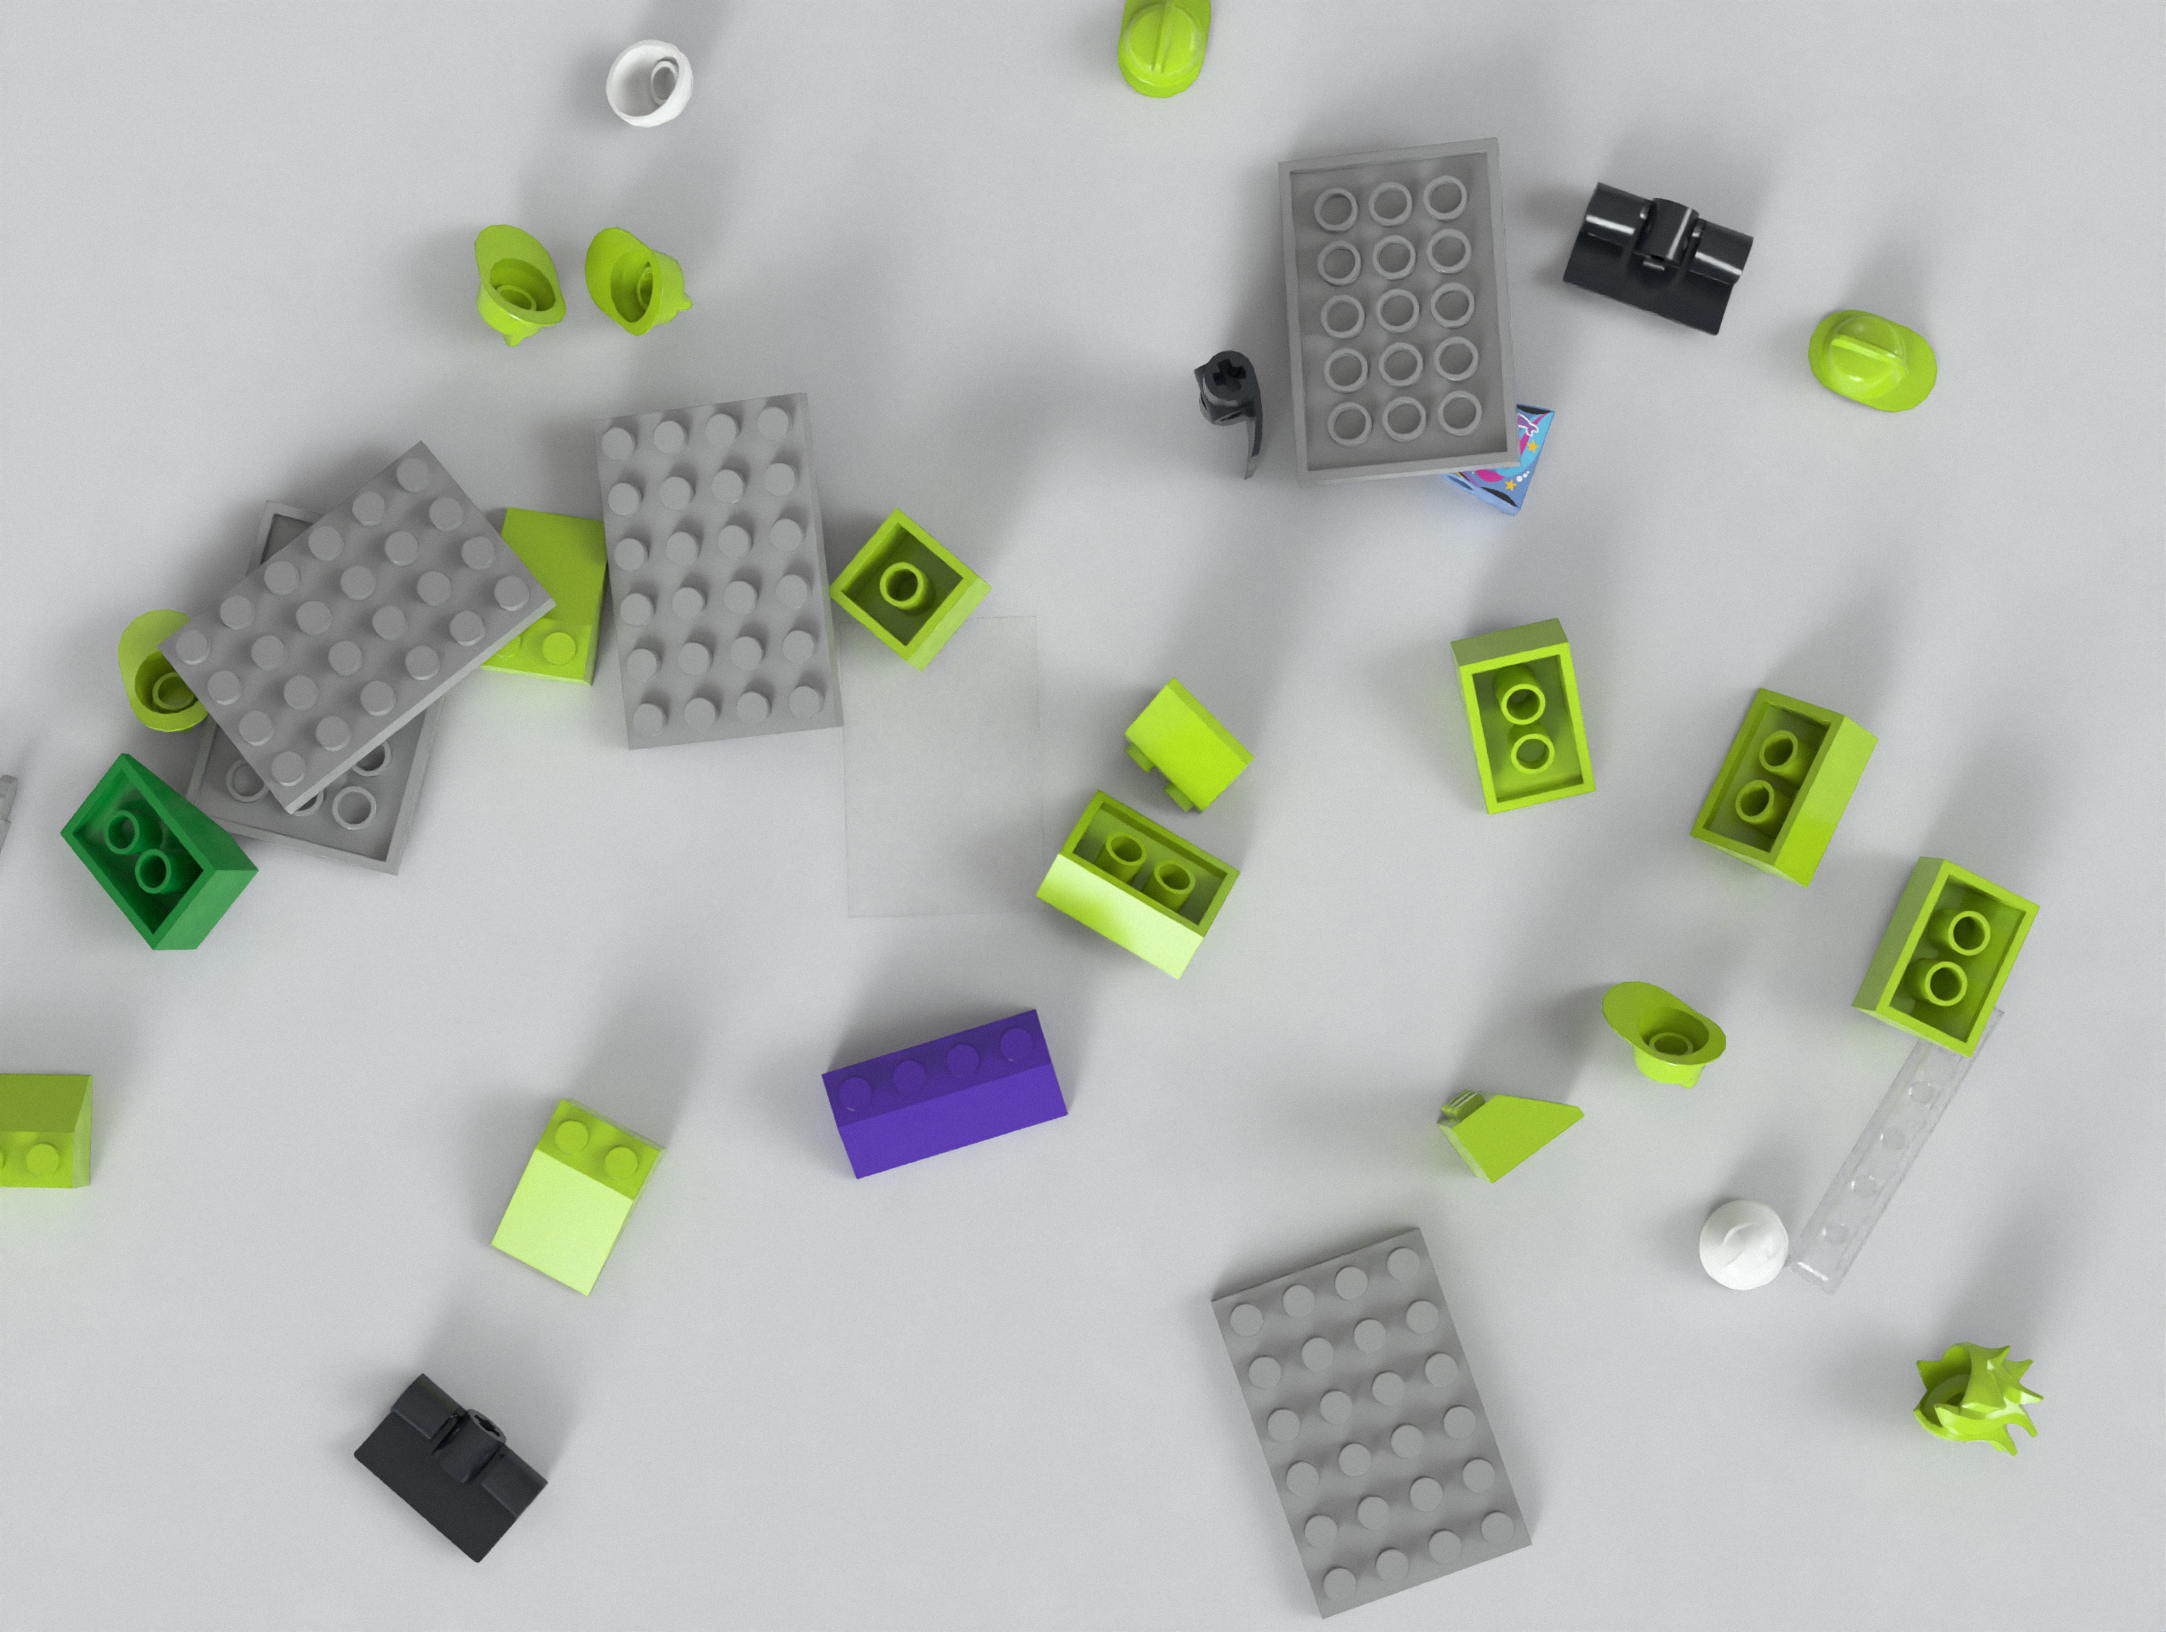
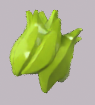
M1970 1342L1955 1343L1945 1351L1939 1361L1917 1360L1916 1365L1927 1392L1913 1412L1921 1426L1937 1437L1956 1442L1986 1441L1997 1451L2006 1450L2014 1457L2018 1452L2008 1432L2007 1424H2016L2023 1427L2032 1438L2038 1435L2037 1429L2022 1404L2040 1402L2044 1397L2019 1383L2033 1361L2031 1359L2018 1362L2006 1360L2005 1358L2011 1348L2009 1345L1989 1349Z

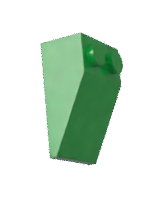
M125 753L120 754L60 832V835L152 950L197 949L259 871L226 830L130 754Z

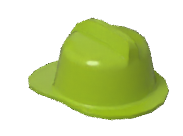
M1210 0L1126 1L1118 42V65L1125 81L1131 87L1151 98H1171L1186 91L1198 78L1204 62L1211 22Z
M507 224L491 225L483 229L474 243L475 259L481 279L476 299L478 312L488 325L501 332L506 345L515 347L524 338H529L539 333L544 326H553L561 322L567 311L565 300L561 293L555 267L549 253L536 238L522 229Z
M619 227L605 228L593 238L587 250L584 267L588 291L600 310L621 325L628 333L634 336L645 335L654 326L671 322L679 311L692 308L693 300L684 292V276L682 268L676 259L651 249L633 234Z
M1852 309L1837 312L1822 321L1810 338L1808 358L1811 371L1819 382L1836 394L1848 397L1877 410L1892 413L1911 410L1926 400L1935 386L1937 375L1935 355L1924 337L1908 327L1881 316Z
M170 609L151 610L135 618L123 631L118 645L119 667L130 706L138 720L152 729L164 732L181 731L183 734L192 733L193 726L200 723L209 712L157 647L191 620L186 614Z
M1640 981L1622 982L1611 987L1603 997L1602 1013L1608 1025L1618 1035L1632 1044L1634 1061L1640 1072L1649 1079L1660 1083L1679 1084L1691 1089L1698 1083L1705 1066L1719 1059L1726 1050V1035L1719 1025L1693 1010L1673 994L1656 985Z

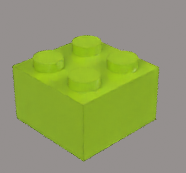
M896 507L829 587V594L834 601L902 659L923 672L993 587Z

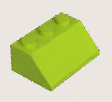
M1760 687L1689 835L1767 874L1808 888L1879 739L1844 714Z
M1098 789L1058 853L1035 896L1154 966L1180 979L1241 872Z
M1920 856L1851 1006L1901 1031L1971 1058L2041 906L1946 859Z
M0 1073V1187L73 1189L89 1186L93 1075Z
M1466 1089L1441 1107L1446 1116L1436 1124L1474 1176L1494 1184L1585 1115L1578 1106L1486 1091L1475 1093L1473 1090L1469 1091Z

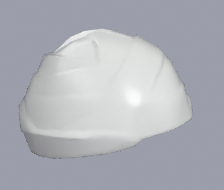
M653 39L639 41L624 49L611 66L606 85L609 104L621 119L634 126L649 128L667 123L683 112L691 98L693 75L688 58L672 43Z
M1740 1199L1725 1203L1707 1219L1700 1235V1258L1707 1273L1720 1284L1732 1289L1750 1290L1764 1285L1776 1277L1787 1258L1789 1240L1787 1230L1774 1210L1766 1204L1755 1200Z

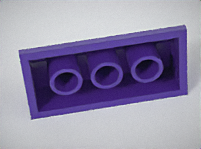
M1036 1009L821 1074L837 1129L856 1179L1068 1115Z

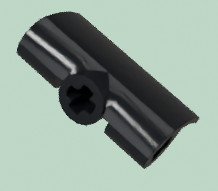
M1597 182L1566 266L1563 282L1711 336H1716L1719 333L1733 286L1739 280L1747 262L1754 237L1699 218L1700 214L1696 210L1680 203L1662 198H1653L1651 201Z
M1232 350L1222 351L1214 355L1208 363L1194 370L1201 391L1199 397L1200 411L1205 419L1218 426H1229L1246 420L1249 444L1245 480L1252 477L1262 441L1263 413L1260 389L1250 360L1240 352Z
M424 1373L405 1390L391 1407L387 1417L354 1452V1457L476 1563L483 1560L549 1483L505 1444L507 1439L496 1424L476 1410L464 1409Z

